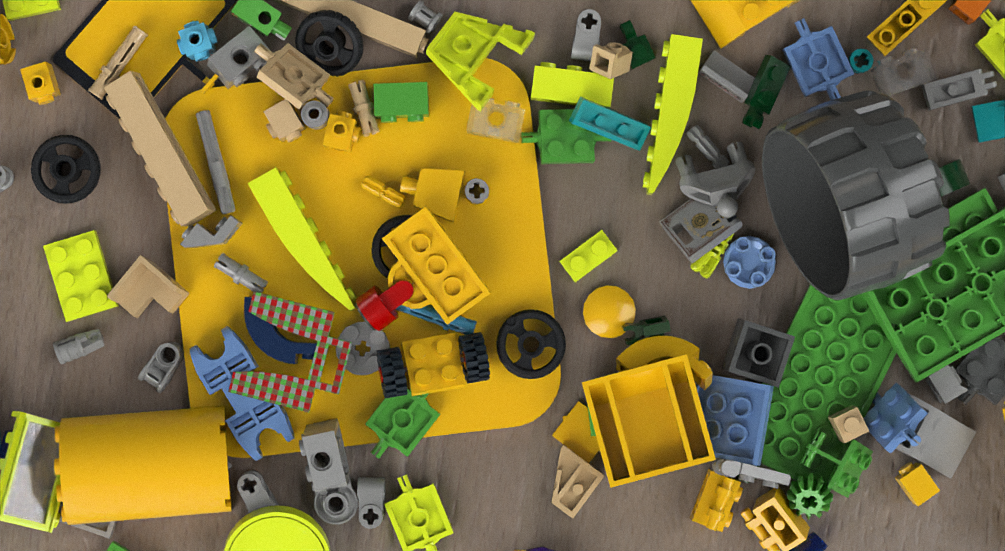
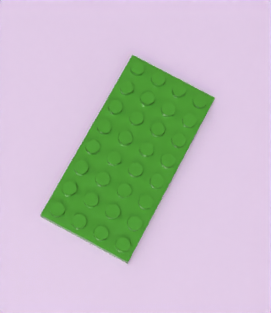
M810 284L786 331V334L795 336L779 388L774 386L761 463L778 472L789 474L796 481H798L800 474L808 478V475L812 472L814 479L823 476L824 483H830L839 465L818 454L815 456L810 468L799 463L807 450L805 446L807 443H811L817 430L827 434L820 449L842 461L852 440L847 443L839 441L828 416L853 405L858 407L864 418L896 355V351L862 294L842 300H834L826 297Z

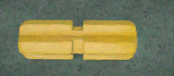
M369 175L362 182L361 187L377 197L381 196L384 201L397 208H400L406 199L405 195L389 186L388 188L385 187L384 183Z

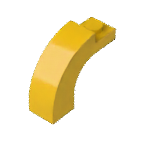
M653 336L642 339L629 346L616 358V370L622 372L687 354L694 381L704 391L712 384L713 376L710 366L703 360L698 361L700 348L689 341L673 336Z

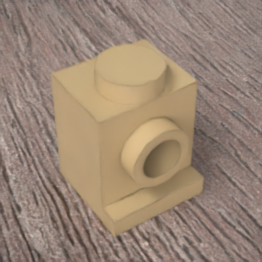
M610 42L605 46L595 44L593 45L589 70L609 79L620 76L630 71L633 52L626 46L616 42Z

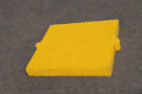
M578 401L568 415L562 417V423L552 436L583 460L590 463L600 448L597 437L591 436L588 408Z

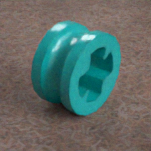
M857 49L848 57L853 72L857 74L868 71L874 61L871 52L867 49ZM860 55H863L867 65H862L858 68L855 65L857 61L854 62V57L858 58Z

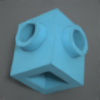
M193 21L184 25V29L178 31L180 39H177L179 50L182 55L186 54L189 59L196 62L208 59L211 56L210 54L217 51L214 45L218 43L213 28H209L204 22ZM199 36V42L192 44L191 39Z

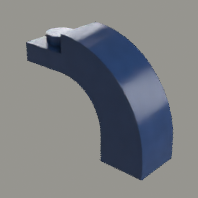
M245 297L244 317L248 332L256 345L264 353L278 361L289 364H298L299 354H302V359L313 360L317 343L294 342L285 338L275 325L249 312L252 297Z

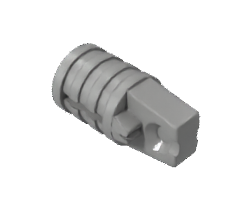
M99 329L77 333L74 336L53 342L56 356L61 365L74 359H79L82 356H87L89 353L105 346L103 335Z

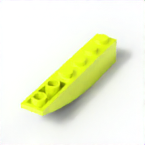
M671 34L669 41L664 40L662 56L666 57L665 67H660L658 83H662L661 93H656L654 109H658L657 120L652 119L650 135L655 136L653 146H648L646 161L651 162L650 171L644 173L642 186L647 188L646 194L652 195L662 180L684 133L696 90L702 38Z
M275 167L249 182L248 185L271 226L292 256L330 295L350 311L356 309L355 302L357 297L351 287L346 289L341 279L345 278L341 268L338 264L333 265L328 256L332 253L324 240L320 242L315 233L319 230L311 217L307 219L302 209L306 207L299 194L293 195L289 186L292 185V182L286 171L280 172Z

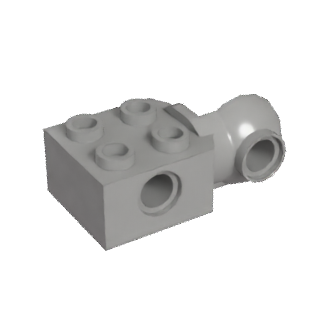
M338 418L308 424L304 433L301 434L302 440H299V446L302 456H307L308 466H305L308 482L313 481L311 486L316 495L314 498V509L324 522L332 525L346 523L357 511L358 498L352 489L350 469ZM319 452H325L328 456H323ZM332 497H339L344 503L341 506H333L329 500Z

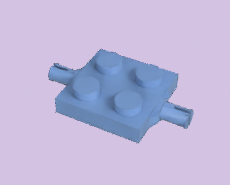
M805 18L795 22L794 24L801 38L796 43L782 50L804 97L815 92L827 91L830 100L841 98L836 86L842 80L854 75V72L833 27L831 26L818 32H810Z
M895 383L883 397L877 392L872 402L875 406L863 418L872 436L889 453H892L906 439L912 446L919 445L915 440L920 443L921 437L914 431L928 413L898 383Z

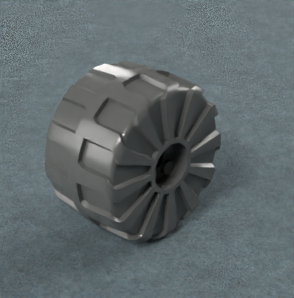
M862 91L818 104L780 122L768 131L764 139L762 152L763 179L768 203L778 232L792 260L806 280L820 293L830 299L842 300L898 283L932 266V261L941 257L947 246L943 240L944 228L950 225L949 209L942 205L940 188L944 185L940 169L935 161L929 160L924 149L927 140L918 125L912 119L904 117L903 107L886 94Z

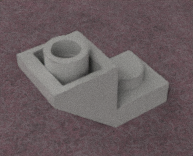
M231 215L228 219L224 217L216 226L215 230L218 232L215 235L201 224L190 225L182 234L184 240L180 245L184 248H198L227 244L243 223Z

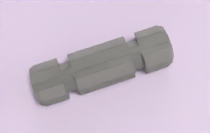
M698 125L693 126L686 133L692 142L695 141L697 143L695 146L708 161L711 160L713 162L712 165L715 169L729 164L728 159L724 155L721 156L719 154L720 150L707 135H703L704 132Z

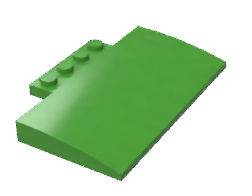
M986 188L980 189L948 208L950 225L945 227L943 232V240L947 246L943 255L932 261V266L888 287L862 293L883 332L916 383L1005 332V206L997 210Z

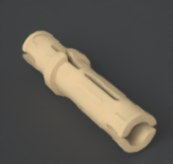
M134 25L108 64L101 67L100 70L102 72L88 91L102 100L107 93L104 87L119 78V74L148 34Z

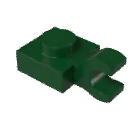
M630 20L620 24V30L627 42L623 46H626L633 52L630 69L633 70L654 60L656 57L645 34L637 37Z
M665 315L640 320L639 323L635 324L626 323L622 326L624 331H634V335L631 338L625 339L627 345H632L639 341L642 335L645 337L664 336V333L671 332L669 320Z

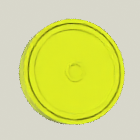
M267 506L250 512L235 524L226 539L224 551H330V545L322 527L305 512L289 506Z

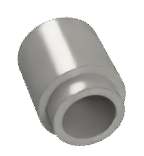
M310 101L303 106L301 118L309 128L320 130L327 126L330 112L323 103ZM317 109L319 116L316 119L310 118L311 112Z

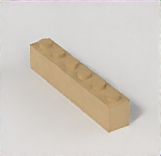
M129 71L105 86L104 89L108 94L106 96L107 102L114 110H117L121 117L119 118L121 127L130 133L133 139L131 143L138 155H142L146 162L144 165L146 172L151 178H155L159 185L157 188L159 195L164 201L169 203L172 209L170 214L173 220L181 226L189 227L217 211L140 73Z

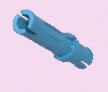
M430 304L419 309H410L403 305L396 308L397 311L442 326L446 331L450 329L464 335L473 334L477 324L475 320L459 316L447 325Z

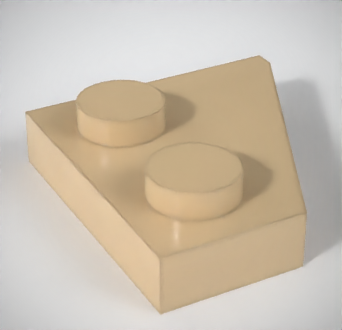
M562 445L551 503L571 518H574L605 475L565 445Z

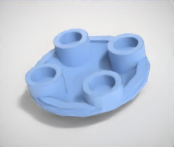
M740 237L732 242L725 251L723 260L725 273L739 287L748 289L761 287L770 280L774 273L776 253L767 242L758 237Z

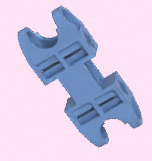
M229 326L221 329L225 341H223L225 351L220 358L213 359L207 354H203L197 345L189 349L196 373L209 395L221 389L225 393L236 412L235 415L225 421L237 442L255 461L263 458L259 448L261 445L259 441L261 431L271 428L278 434L281 433L287 442L295 439L283 406L228 392L233 372H251L259 366L247 345ZM247 359V361L232 369L233 366ZM223 372H225V374H223L222 376L218 377L217 379L213 380L212 382L210 381V380H212L213 378H215V377H217L218 375H220V374H222ZM272 405L275 406V407L271 408L270 410L266 411L265 413L259 415L260 412L264 411L265 409L269 408L270 406H272ZM250 418H253V420L241 426L240 428L237 427L245 421L249 420Z

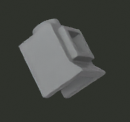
M947 365L925 378L939 403L943 402L946 404L968 391L967 388L960 385L962 380L953 366Z

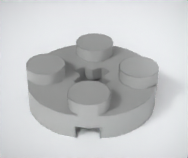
M357 322L346 327L338 337V339L352 342L345 369L356 375H369L378 371L377 350L390 348V343L382 330H373L366 322ZM361 341H366V346L371 348L370 352H365L364 356H360L359 351L355 349L356 345L361 344ZM336 346V354L338 359H340L342 348Z

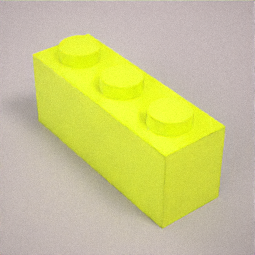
M541 62L540 66H535L531 100L576 106L579 98L583 97L610 108L614 78L609 79L596 72L582 71L583 67L567 65V69L556 68L554 63Z

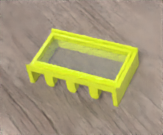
M12 411L11 416L15 417L16 421L13 432H8L5 438V443H9L5 459H0V470H2L0 474V521L52 533L53 528L57 527L60 520V512L58 510L61 502L57 501L56 487L61 485L60 475H55L54 459L59 458V443L55 441V426H60V422L21 411Z

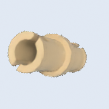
M360 80L358 81L359 84H356V82L349 84L348 87L355 104L353 110L355 114H358L363 136H370L369 133H372V135L379 133L380 130L373 113L374 103L370 102L365 81Z

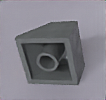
M738 318L722 369L779 388L795 336Z

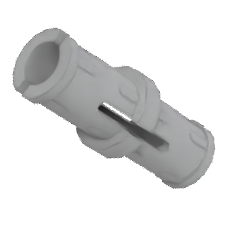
M224 253L219 256V261H216L214 264V268L233 278L234 283L237 285L241 283L253 292L262 293L263 287H266L268 284L267 280L248 270L249 267L247 265H240Z

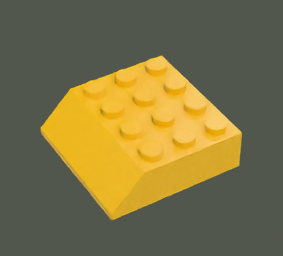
M687 354L582 382L610 488L716 460Z

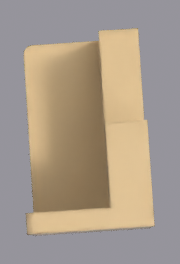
M140 255L109 292L107 297L119 303L133 317L138 318L153 299L173 314L190 293L156 263Z

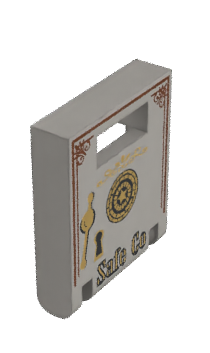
M694 199L688 200L660 221L664 231L691 263L697 261L743 225L736 215L725 218L717 211V205L710 206ZM682 226L694 239L688 245H685L677 236L683 230Z

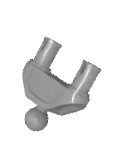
M734 142L727 147L733 165L702 173H696L692 162L693 159L690 155H685V164L683 157H678L675 163L681 176L679 182L681 191L696 201L710 206L717 205V211L725 218L734 216L738 210L736 199L743 193L755 174V166L753 162L747 159L742 142H736L738 149H735Z

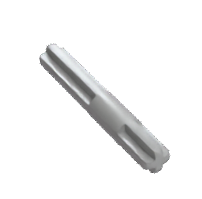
M209 110L196 113V118L214 190H216L221 213L229 214L235 211V205L211 113Z

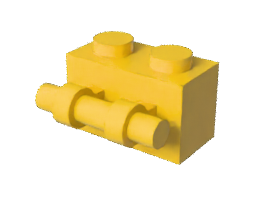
M708 468L690 519L711 530L723 532L724 527L728 528L732 521L733 512H730L733 503H738L743 491V488L740 487L741 481L732 477L718 475Z
M779 486L778 489L773 488L757 498L752 511L747 507L740 512L745 520L744 524L746 527L754 531L760 539L759 544L763 549L767 548L768 551H780V548L782 551L791 550L807 539L810 529L801 515L797 516L796 509H790V500H788Z

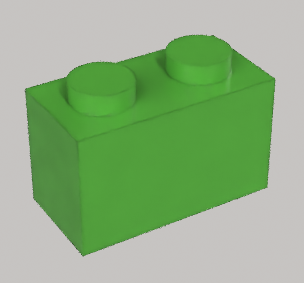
M427 82L373 84L374 116L376 119H381V123H395L397 118H407L408 122H423V117H429Z

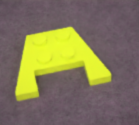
M455 11L427 47L426 55L473 106L481 112L492 97L494 88L473 77L477 69L497 42L522 55L533 41L535 33L530 30L525 32L514 30L513 26L506 24L502 26L487 23V19Z

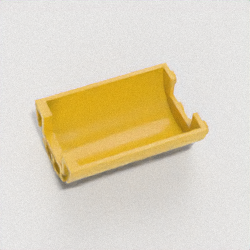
M224 406L61 418L60 426H55V441L59 443V458L54 459L55 475H60L61 485L56 487L57 501L63 502L61 507L62 522H67L68 525L232 511Z

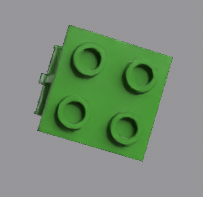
M817 430L811 443L806 444L805 448L807 450L799 463L810 468L815 456L818 454L838 464L839 466L827 487L848 498L858 488V479L862 471L866 470L871 464L873 451L853 439L842 461L820 449L827 434Z

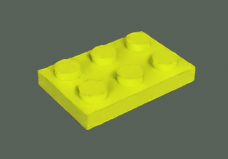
M95 230L43 246L66 322L119 307L118 303L107 297L113 289V285Z

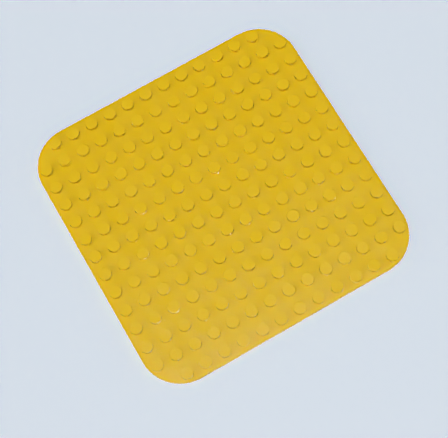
M486 58L473 75V77L494 88L492 97L481 112L473 106L434 62L351 71L343 76L338 75L339 77L330 76L328 81L322 86V90L334 98L327 109L330 114L334 115L337 114V111L353 114L352 119L357 120L358 127H361L358 114H355L353 110L355 104L348 87L349 84L353 82L359 84L358 81L364 80L370 102L374 103L373 84L428 83L429 117H423V122H408L407 118H397L395 123H381V119H376L380 132L374 135L369 133L370 136H363L361 128L358 143L353 142L351 153L324 147L322 144L326 127L320 130L309 128L301 118L303 106L298 109L293 104V108L305 127L301 131L302 136L289 143L287 140L282 142L278 137L273 139L266 127L269 120L263 111L283 101L285 98L263 82L241 84L238 87L233 85L229 89L226 86L209 88L205 94L200 89L186 95L172 107L165 119L217 210L197 223L203 225L214 235L218 232L215 230L216 226L224 217L228 219L231 215L243 223L227 244L184 248L180 244L184 240L182 234L188 227L181 226L173 220L170 214L172 209L167 202L176 282L190 293L179 306L190 408L224 406L225 420L236 414L222 389L209 395L196 373L189 350L197 345L203 354H207L213 359L220 358L225 351L223 342L225 338L221 329L229 326L240 337L256 360L259 367L251 372L276 373L308 380L313 361L312 359H302V354H299L298 364L281 362L268 356L256 345L248 332L244 317L245 297H252L253 291L241 283L237 285L233 282V278L214 268V264L216 261H219L218 258L222 253L242 266L244 264L249 267L248 270L268 281L266 287H263L262 294L335 312L329 337L338 339L346 327L357 322H365L357 308L350 311L304 270L271 226L248 183L275 167L280 172L285 170L292 182V185L289 186L293 195L299 194L306 207L302 209L307 219L311 217L319 230L315 233L320 242L323 240L326 242L332 253L328 256L333 265H339L345 278L341 279L346 289L351 287L357 298L374 285L383 292L388 289V279L378 271L372 258V242L377 230L382 224L393 217L413 215L420 210L413 206L415 195L400 192L403 176L419 179L421 168L465 171L454 222L436 215L434 216L491 291L488 296L460 315L477 321L473 333L481 332L488 354L490 379L469 384L465 380V387L430 393L426 400L432 408L440 413V416L423 437L521 426L534 421L551 406L560 386V364L553 372L537 379L521 378L512 374L504 367L499 359L496 347L497 335L502 324L519 311L539 310L551 315L555 319L535 144L521 143V132H533L530 102L524 84L510 68L498 61ZM313 98V99H311V100H308L306 103H308V102H310V101H319V100H317L316 98ZM317 109L313 110L310 118L316 119L319 116V111ZM209 110L211 113L235 205V211L229 214L221 213L216 190H214L196 118V113ZM369 175L384 183L385 187L388 188L389 186L405 195L406 199L403 205L397 208L384 201L381 196L377 197L363 189L361 185L365 177ZM476 178L485 181L489 188L488 198L480 204L472 203L465 194L467 183ZM476 184L469 193L474 194V197L478 199L481 193H485V189H480V186ZM381 247L382 259L391 270L397 259L389 247ZM397 311L398 318L382 329L389 340L390 348H400L404 364L402 342L455 333L459 350L458 339L459 336L464 335L450 329L446 331L442 326L401 311ZM523 320L526 331H535L541 336H545L552 330L541 320ZM277 327L279 332L291 341L317 343V340ZM507 334L506 351L511 361L515 363L522 355L518 349L519 338L514 334ZM533 336L527 337L523 342V347L528 352H534L539 347V341ZM361 341V344L356 345L355 348L359 351L360 356H364L365 352H370L371 350L370 347L366 346V341ZM329 345L320 382L333 385L339 363L336 346ZM544 347L543 352L539 356L532 358L531 365L533 370L547 365L553 358L556 349ZM247 359L233 366L232 369L247 361ZM345 369L339 395L315 389L309 413L283 406L289 417L295 439L287 442L281 433L278 434L271 428L264 429L259 436L261 444L259 448L263 456L301 452L299 440H302L301 434L304 433L306 425L336 418L339 421L344 447L378 443L380 441L378 435L366 425V422L385 399L379 370L369 375H356ZM223 372L222 374L218 375L210 381L212 382L213 380L225 374V372ZM406 375L407 388L410 390L408 376ZM274 405L270 406L269 408H267V409H265L264 411L260 412L259 415L265 413L266 411L270 410L271 408H273V407H275V406H274ZM250 418L249 420L245 421L237 427L240 428L241 426L253 420V418ZM226 423L227 456L251 458L237 442Z

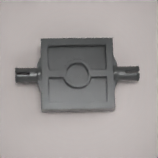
M998 336L969 352L955 368L957 374L964 379L968 386V391L958 397L965 405L975 394L984 396L993 405H997L1005 396V340L1000 339Z

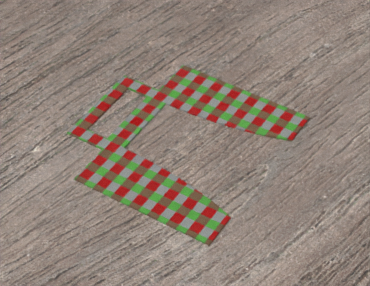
M253 292L249 307L250 313L286 331L317 340V345L308 380L267 372H233L228 392L308 413L315 389L339 395L352 342L329 337L335 312ZM329 345L342 348L333 385L320 382Z

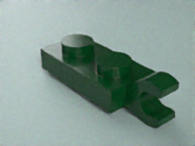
M765 55L749 90L748 97L744 102L750 106L742 120L744 125L750 128L752 126L757 129L761 128L764 121L763 114L770 115L791 66L772 55Z

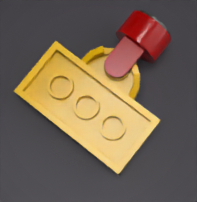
M424 206L382 238L398 259L389 272L387 278L388 289L383 292L374 285L356 298L355 305L365 322L375 331H381L398 318L396 308L400 305L410 309H419L432 304L448 325L488 296L491 291L429 208Z

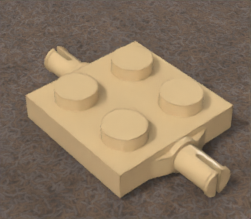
M262 43L256 47L254 53L267 61L256 76L259 80L298 109L313 98L319 100L326 107L331 104L334 98L322 90V86L330 77L329 73L289 43L281 50L275 52L270 51Z

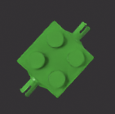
M574 109L539 110L537 132H521V143H537L540 150L541 164L594 163V147L596 142H611V139L572 124L569 119Z
M407 388V395L385 398L366 422V425L375 431L380 439L373 450L370 451L373 455L382 447L376 455L380 459L388 446L398 449L405 456H409L440 416V413L432 408L426 400L430 393L411 396V391Z

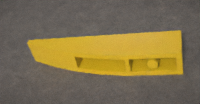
M906 0L873 30L867 38L885 57L947 0Z

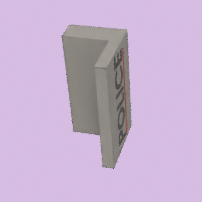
M715 50L698 72V74L741 103L748 97L749 90L755 79Z

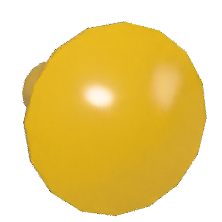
M606 285L596 288L588 295L584 303L583 316L585 324L593 333L600 337L614 338L621 336L626 332L622 329V326L626 323H633L635 320L636 309L633 299L625 290L617 286Z

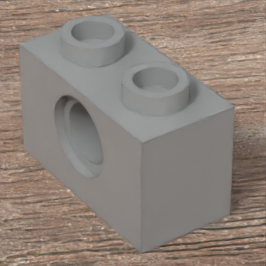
M248 26L208 58L207 66L214 74L219 76L218 78L227 89L233 85L238 87L248 79V73L253 69L259 71L267 62L254 53L256 47L260 43L266 48L268 47L254 30ZM237 55H243L248 61L245 64H237L233 58Z

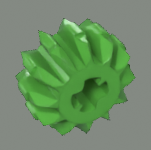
M812 472L808 475V478L800 474L798 481H791L790 489L787 491L790 509H796L797 516L805 513L808 520L812 514L820 518L822 511L828 512L830 503L833 501L831 489L827 487L829 483H824L823 476L814 479Z

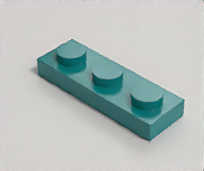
M583 97L579 98L569 119L574 125L639 151L651 129V126Z

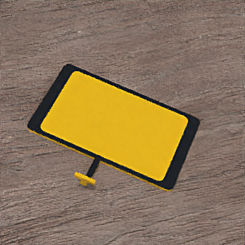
M101 0L53 57V62L117 118H121L117 110H114L107 102V93L101 100L88 91V89L102 72L100 70L101 67L108 64L135 25L148 34V36L119 74V77L129 71L140 73L150 93L155 98L180 67L184 65L206 84L201 89V92L205 94L209 88L211 89L214 86V82L219 76L214 74L209 79L187 60L186 54H181L177 44V39H180L178 31L184 29L185 24L193 21L204 22L209 28L214 29L238 0ZM199 36L192 38L191 43H198Z

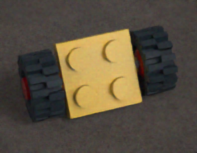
M455 333L402 342L401 346L405 364L403 363L399 347L377 350L378 370L384 397L391 398L407 395L406 375L408 376L411 396L465 387V380L467 384L489 380L490 367L482 333L459 336V350Z

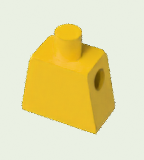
M421 168L419 179L403 176L400 192L415 195L414 207L422 209L424 206H427L433 215L454 222L465 171Z

